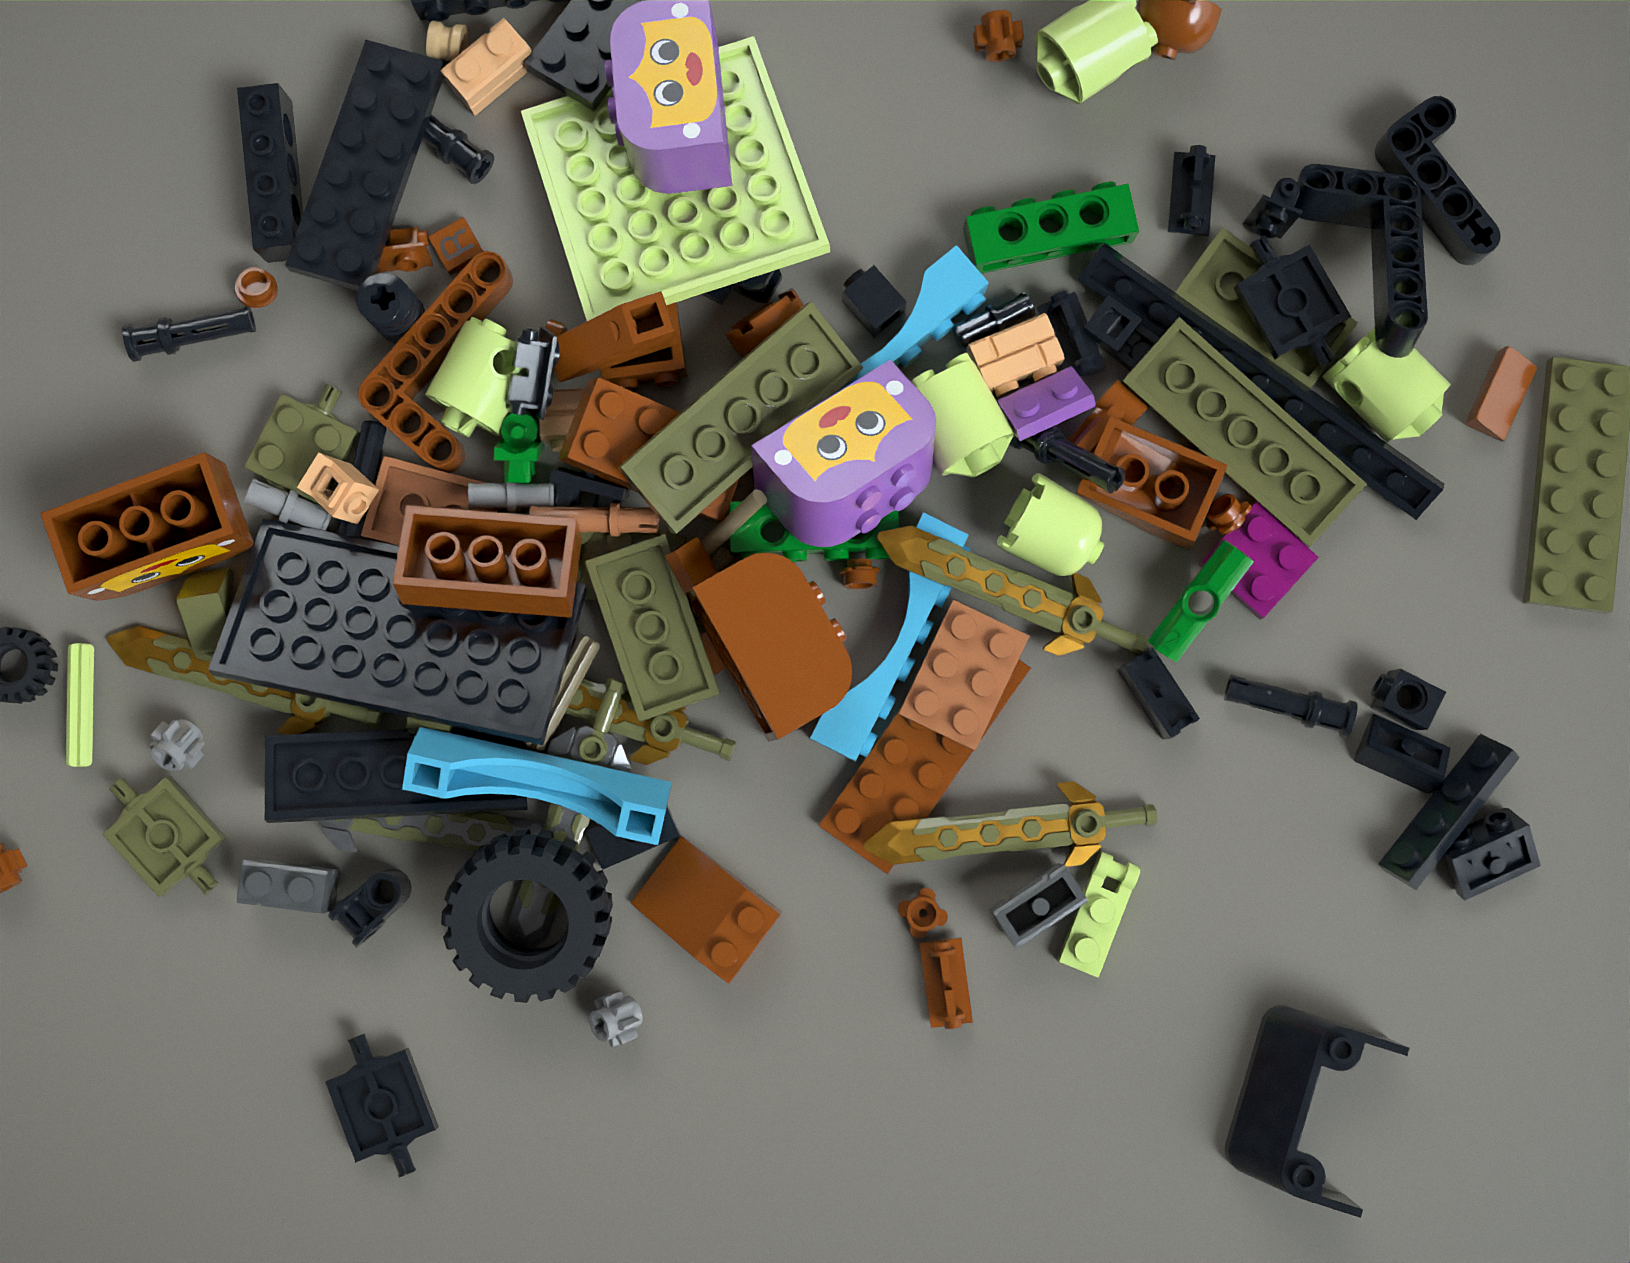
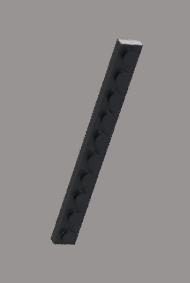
M1105 242L1079 277V281L1106 299L1110 295L1142 318L1140 324L1158 337H1161L1175 320L1180 317L1367 483V486L1415 520L1421 516L1443 491L1445 484Z

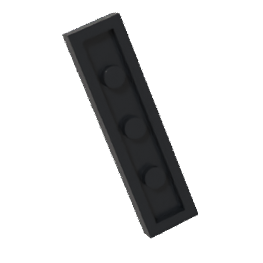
M1480 733L1378 865L1386 873L1417 890L1520 757L1512 748Z

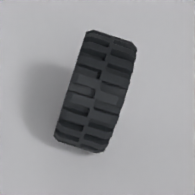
M530 829L516 830L509 837L505 833L494 837L488 845H482L471 855L455 875V879L448 887L444 898L447 905L442 911L441 925L448 927V931L443 936L446 949L451 950L455 948L457 952L452 960L459 971L467 968L472 973L468 980L478 989L482 983L492 987L490 995L499 999H503L505 993L514 994V1002L528 1003L531 995L537 994L541 1002L552 999L559 989L561 992L566 993L576 986L580 977L585 978L593 969L610 932L612 923L610 912L613 907L612 893L606 892L605 889L608 880L604 871L595 870L593 864L596 859L588 851L582 855L574 849L577 842L568 837L563 842L553 839L554 832L542 829L538 835H531ZM514 880L535 881L548 887L559 897L566 909L568 925L565 934L557 943L544 948H526L512 943L499 932L493 922L490 912V901L494 892L502 884Z

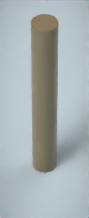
M754 490L701 540L708 556L767 502V498L762 491Z

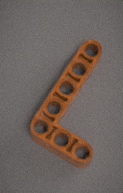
M484 251L473 257L363 380L358 389L359 402L369 413L434 469L447 473L455 472L464 463L466 454L464 446L447 429L415 403L413 399L437 373L465 321H469L471 317L483 321L511 289L513 283L512 273L502 257L495 252ZM492 267L501 269L500 275L495 281L489 283L482 281V276L487 269ZM463 298L473 299V305L470 310L462 314L455 312V306L459 300ZM437 328L445 329V337L440 343L428 344L430 332ZM408 359H417L418 364L415 372L407 376L401 375L402 364ZM383 389L389 390L390 397L387 403L383 406L375 407L373 404L375 394ZM412 416H420L421 424L419 429L411 434L404 433L403 428L406 420ZM444 442L451 443L452 452L450 456L442 461L435 460L434 452L436 447Z

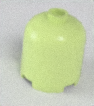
M1040 473L1035 474L1031 481L1035 483V487L1031 492L1023 488L1010 509L1004 524L1011 528L1007 537L1002 535L998 537L997 547L1057 576L1072 575L1079 571L1086 562L1093 565L1104 547V542L1099 540L1102 533V519L1098 510L1087 501Z

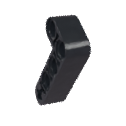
M1432 96L1396 121L1386 131L1375 146V157L1386 173L1408 176L1419 185L1422 219L1458 263L1474 265L1497 248L1501 239L1500 230L1434 144L1455 123L1457 115L1454 104L1448 98ZM1425 115L1436 119L1438 127L1429 125L1425 120ZM1392 139L1401 140L1406 147V151L1395 148ZM1417 171L1426 172L1431 179V184L1421 181ZM1443 203L1451 204L1456 211V216L1447 214L1443 208ZM1464 222L1466 226L1461 230L1458 226ZM1473 238L1479 242L1476 246L1471 242Z

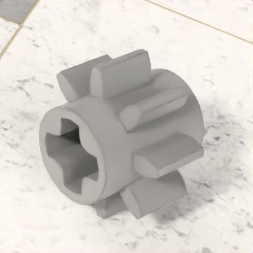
M173 720L169 725L162 721L150 735L154 740L149 746L152 749L151 756L159 766L166 770L181 771L185 765L192 769L204 755L201 751L205 745L202 742V732L196 725L187 720Z
M619 990L594 1000L597 1010L591 1012L589 1023L593 1034L599 1041L606 1042L609 1040L610 1046L614 1047L618 1044L623 1045L638 1037L635 1028L641 1025L643 1015L638 1002L633 997L626 996L623 998L622 991Z

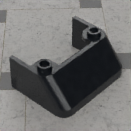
M1278 1005L1270 1008L1262 1017L1225 1142L1227 1160L1238 1171L1294 1197L1361 1218L1363 1209L1342 1193L1323 1188L1326 1179L1323 1165L1311 1154L1299 1151L1298 1146L1322 1066L1336 1071H1346L1353 1068L1361 1059L1365 1043L1408 1056L1410 1048L1389 1038L1289 1006Z

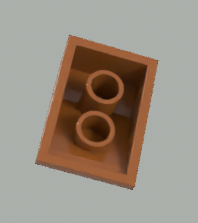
M1110 416L1094 454L1109 463L1123 468L1125 471L1124 482L1117 491L1111 494L1096 484L1082 478L1076 494L1147 533L1190 551L1228 465Z
M683 836L678 839L631 902L635 908L691 956L728 984H730L782 913L780 909Z

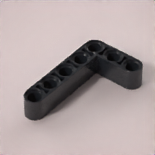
M1324 164L1305 166L1297 180L1300 193L1294 207L1302 210L1299 218L1371 228L1376 345L1387 356L1394 358L1408 356L1413 351L1428 320L1419 185L1410 177L1400 174Z

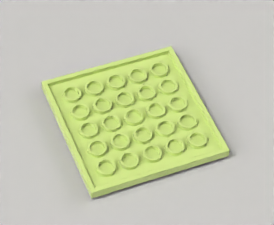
M754 36L719 47L733 186L668 194L653 191L641 184L632 171L625 146H618L615 124H611L608 98L613 97L612 88L595 111L569 96L521 111L587 321L620 304L662 291L666 305L830 253L829 241Z

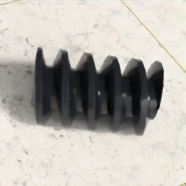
M378 273L369 276L361 283L357 291L356 304L360 313L386 340L395 344L425 312L423 303L401 278L391 273Z

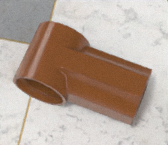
M1117 380L1095 404L1096 406L1093 407L1095 410L1069 437L1068 441L1094 454L1110 416L1133 425L1149 406L1122 382Z

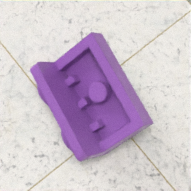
M1072 366L997 400L999 407L1019 441L1096 406L1093 393Z

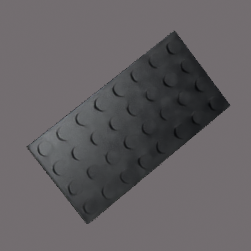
M263 518L208 669L213 676L544 745L587 594L586 584L576 582L572 617L402 604L393 586L399 546Z

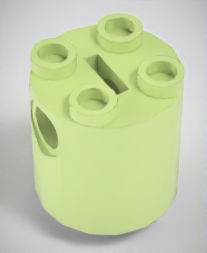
M1090 0L1072 8L1037 31L1035 36L1037 48L1036 69L1045 86L1049 90L1065 96L1074 104H1081L1116 81L1131 66L1146 61L1151 55V47L1158 43V38L1153 27L1148 22H1143L1135 9L1137 5L1136 0Z
M471 317L469 321H465L425 395L446 409L439 422L451 430L470 438L474 428L477 426L489 433L500 436L502 422L506 416L511 414L509 412L510 405L506 403L510 374L526 375L527 368L512 366L515 342L504 337L507 333L506 329L488 319H484L482 322L474 317Z
M1375 328L1366 334L1342 359L1322 376L1386 443L1395 439L1419 437L1443 415L1444 392L1451 385L1415 348L1408 356L1403 358L1390 357L1381 352L1376 345Z
M964 353L946 364V370L935 374L933 369L928 370L914 378L911 383L929 401L935 412L936 429L933 461L942 476L958 474L973 478L1001 462L1015 433L976 364L970 359L968 353Z

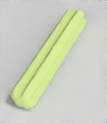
M87 643L70 644L67 650L66 764L71 767H87L92 764L94 647Z

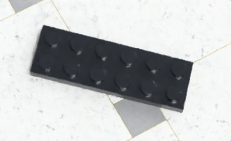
M365 40L285 264L289 271L354 290H358L361 283L369 276L375 275L444 78L440 71L446 66L443 60Z
M452 727V734L526 750L525 744L520 740ZM407 729L265 736L264 820L267 823L528 810L527 797L517 795L474 794L444 799L403 790L407 753L416 734L408 733Z

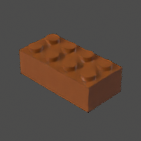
M600 377L587 381L558 460L637 492L617 467L680 412ZM739 479L696 517L708 522H721L725 518Z
M406 505L393 586L402 604L572 617L582 545L578 521L573 518Z

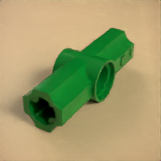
M1224 539L1192 582L1184 587L1179 599L1147 639V642L1167 658L1177 663L1207 622L1217 615L1221 604L1254 563V560ZM1196 591H1206L1212 596L1210 607L1204 611H1195L1188 605L1190 596Z

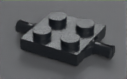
M1266 236L1252 242L1249 246L1262 266L1254 275L1239 282L1233 289L1274 360L1294 349L1309 347L1320 368L1334 361L1336 357H1334L1324 337L1332 328L1342 324L1352 316L1310 244L1293 254L1277 257Z
M364 1033L347 1040L357 1064L348 1072L329 1079L325 1083L355 1163L373 1155H387L391 1153L399 1174L398 1177H403L416 1170L407 1146L414 1139L435 1131L439 1126L409 1047L388 1056L373 1057Z

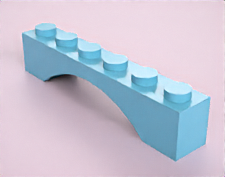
M957 245L924 272L921 292L912 314L900 332L882 350L860 363L863 369L840 390L889 360L896 366L899 364L904 368L909 366L923 353L920 348L931 338L936 342L939 341L955 326L952 320L963 311L967 316L985 302L986 298L983 295L986 293L989 282Z
M923 513L916 528L959 545L962 549L970 552L971 548L964 545L969 536L968 534ZM906 570L908 601L904 623L896 643L886 659L867 679L848 691L838 705L821 715L810 737L811 740L853 761H856L859 754L867 758L878 736L871 732L878 717L886 720L896 700V697L890 695V692L897 679L905 682L915 662L914 659L908 656L915 642L921 645L924 644L934 624L927 620L934 605L942 608L952 587L943 586Z
M419 727L407 753L402 789L444 799L474 794H507L536 798L583 814L602 825L615 836L658 845L672 782Z

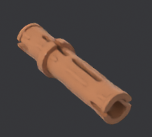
M611 503V507L531 506L530 515L577 519L580 533L600 532L610 533L612 537H620V533L658 534L659 517L651 507H621L620 503Z

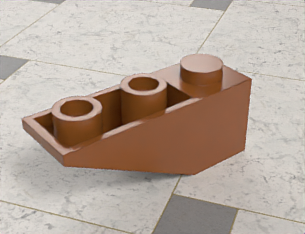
M662 291L620 304L557 336L560 355L554 369L558 382L561 383L679 344Z

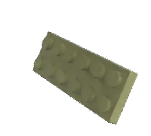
M808 302L617 468L673 534H677L753 467L751 445L834 395L863 369V366L813 302Z
M1180 317L1175 320L1121 381L1199 452L1227 464L1228 467L1225 475L1253 500L1264 507L1307 547H1311L1367 485Z
M1552 357L1547 360L1524 604L1605 614L1613 612L1630 433V366Z

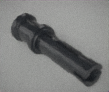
M432 114L430 115L422 140L437 150V155L443 163H451L465 173L466 180L471 184H477L483 180L493 166V153L489 150L482 151L468 140V136L464 131L459 129L451 130Z
M246 306L241 309L208 314L176 322L164 317L159 318L155 324L134 328L130 324L124 325L122 336L129 358L132 362L141 361L142 356L160 352H166L167 355L175 354L176 351H179L180 346L247 332L253 333L256 331V324L251 308ZM225 323L228 324V325L219 326V327L210 328V329H205V330H200V331H197V330H196V329H200V328H205V327H210V326H215V325H220V324H225ZM156 338V339H154V340L143 341V340H147V339Z
M1050 427L1022 441H1019L1014 434L1010 441V446L1016 449L1024 448L1034 453L1036 460L1041 463H1057L1068 471L1096 484L1108 493L1112 494L1114 491H1117L1124 482L1125 471L1123 468L1109 463L1101 457L1066 440L1062 430L1056 427Z
M1233 674L1228 679L1224 696L1225 701L1241 703L1257 709L1290 716L1301 720V724H1304L1307 728H1313L1316 725L1338 731L1339 736L1348 738L1353 729L1358 709L1356 701L1339 702L1324 698L1322 693L1318 691L1309 692L1308 694L1297 693L1269 684L1251 681Z

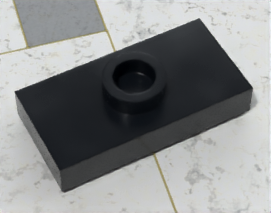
M668 805L658 845L615 836L602 825L586 831L602 870L681 836Z

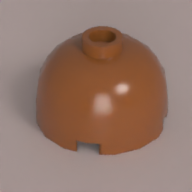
M1139 0L1137 12L1142 21L1148 22L1156 32L1158 43L1154 45L1152 53L1162 58L1175 60L1177 53H1194L1202 49L1210 41L1217 27L1222 9L1207 0Z
M793 288L778 295L780 300L775 304L773 302L762 304L731 327V331L725 332L724 335L742 358L804 306Z

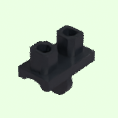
M558 467L557 470H551L549 482L555 483L554 506L578 507L582 490L595 494L593 507H611V503H620L621 505V501L629 497L630 489L587 471L585 474Z

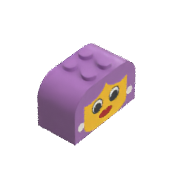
M645 0L633 4L624 10L614 22L610 34L612 60H605L607 84L609 87L612 86L613 97L608 98V110L611 124H615L618 146H625L634 175L641 184L653 191L671 194L733 186L719 47L710 0Z
M889 360L751 445L754 488L765 494L767 498L765 504L796 539L805 544L817 547H830L844 543L860 532H869L878 525L881 518L894 510L900 511L909 506L914 498L928 485L932 475L936 416L933 407L898 367Z

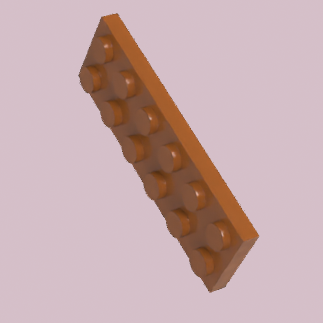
M1018 660L983 736L1031 669L1021 660ZM899 711L819 824L822 829L887 875L894 865L866 851L864 843L888 822L927 818L973 752V750L898 715Z

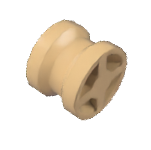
M431 21L426 40V53L428 57L451 62L468 48V30L466 25L455 24L451 28L445 27L442 22Z

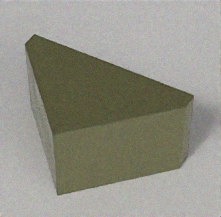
M230 567L188 574L176 598L195 654L214 652L234 600L233 574Z

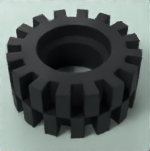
M16 627L0 628V666L3 656L15 649L23 652L28 660V668L25 675L14 682L4 678L0 667V702L18 704L32 702L36 700V695L43 696L48 692L44 688L46 684L53 685L56 678L50 677L51 671H58V664L51 663V659L56 658L57 654L55 650L47 648L51 643L46 638H40L41 634Z

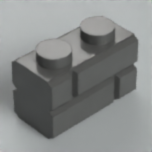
M259 858L243 860L237 892V903L261 904V906L320 914L330 912L335 906L339 869Z
M1058 863L1009 895L1007 901L1003 899L989 910L1008 940L1017 949L1088 902L1066 866Z

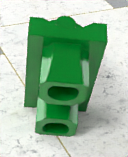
M527 412L525 415L511 413L502 422V438L494 447V460L504 461V482L530 483L532 480L531 475L536 474V461H538L545 450V444L541 441V437H537L539 430L537 421Z

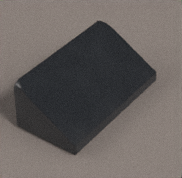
M1373 714L1356 750L1354 761L1429 794L1444 781L1451 747Z

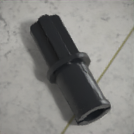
M1022 292L1018 296L993 307L989 304L985 306L984 312L956 324L953 331L954 337L961 347H967L970 343L1000 332L1027 318L1034 317L1035 309L1030 297Z

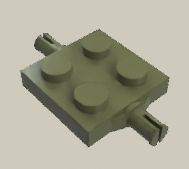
M328 384L325 385L326 387L316 406L313 404H302L281 394L244 466L247 470L264 477L274 488L287 493L293 490L299 493V497H305L317 504L319 503L313 497L297 488L298 484L318 452L345 462L359 435L357 430L339 422L331 414L342 391ZM332 478L326 489L331 490L335 482L334 478Z
M164 777L150 791L141 795L134 791L125 781V778L116 781V785H112L109 790L123 803L125 809H123L118 821L102 835L158 897L166 895L178 882L188 877L201 889L204 895L210 893L219 882L203 867V864L208 855L227 837L172 777Z

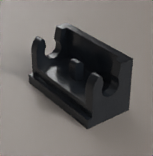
M1153 647L1117 669L1162 739L1173 738L1181 733V729L1200 719Z

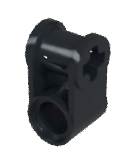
M395 869L374 874L356 891L342 900L328 914V917L332 921L337 920L353 937L352 944L357 948L373 936L384 925L385 921L407 901L412 890L411 881L406 874ZM383 879L389 880L395 887L396 893L392 901L386 900L380 893V884Z

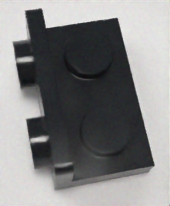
M1509 808L1490 812L1484 818L1467 825L1443 855L1447 861L1455 891L1464 901L1541 866L1530 825Z

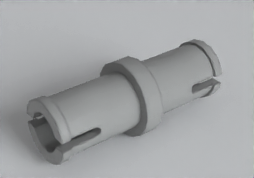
M255 478L252 479L243 501L245 504L248 503L278 515L279 521L287 523L290 520L308 528L326 531L331 519V515L322 506L297 497L298 492L290 490L287 493L259 482Z
M468 482V509L507 508V512H516V508H531V506L554 507V487L552 482L484 484Z

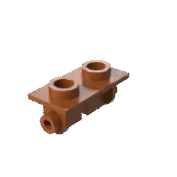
M418 226L390 230V244H385L375 274L395 270L413 272L421 267L433 266V261L426 247L430 246L428 231L420 230Z
M961 937L919 943L931 1028L944 1026L945 1029L962 1027L961 1024L972 1023V1011Z

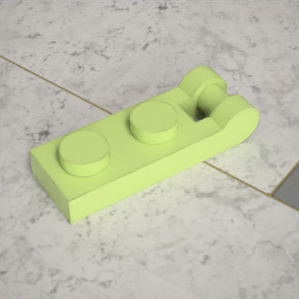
M1102 851L1098 854L1083 892L1088 902L1077 908L1058 956V962L1099 978L1131 892L1138 881L1141 871L1140 866L1130 862L1123 865L1113 861L1112 855ZM1106 876L1119 881L1115 893L1101 888Z

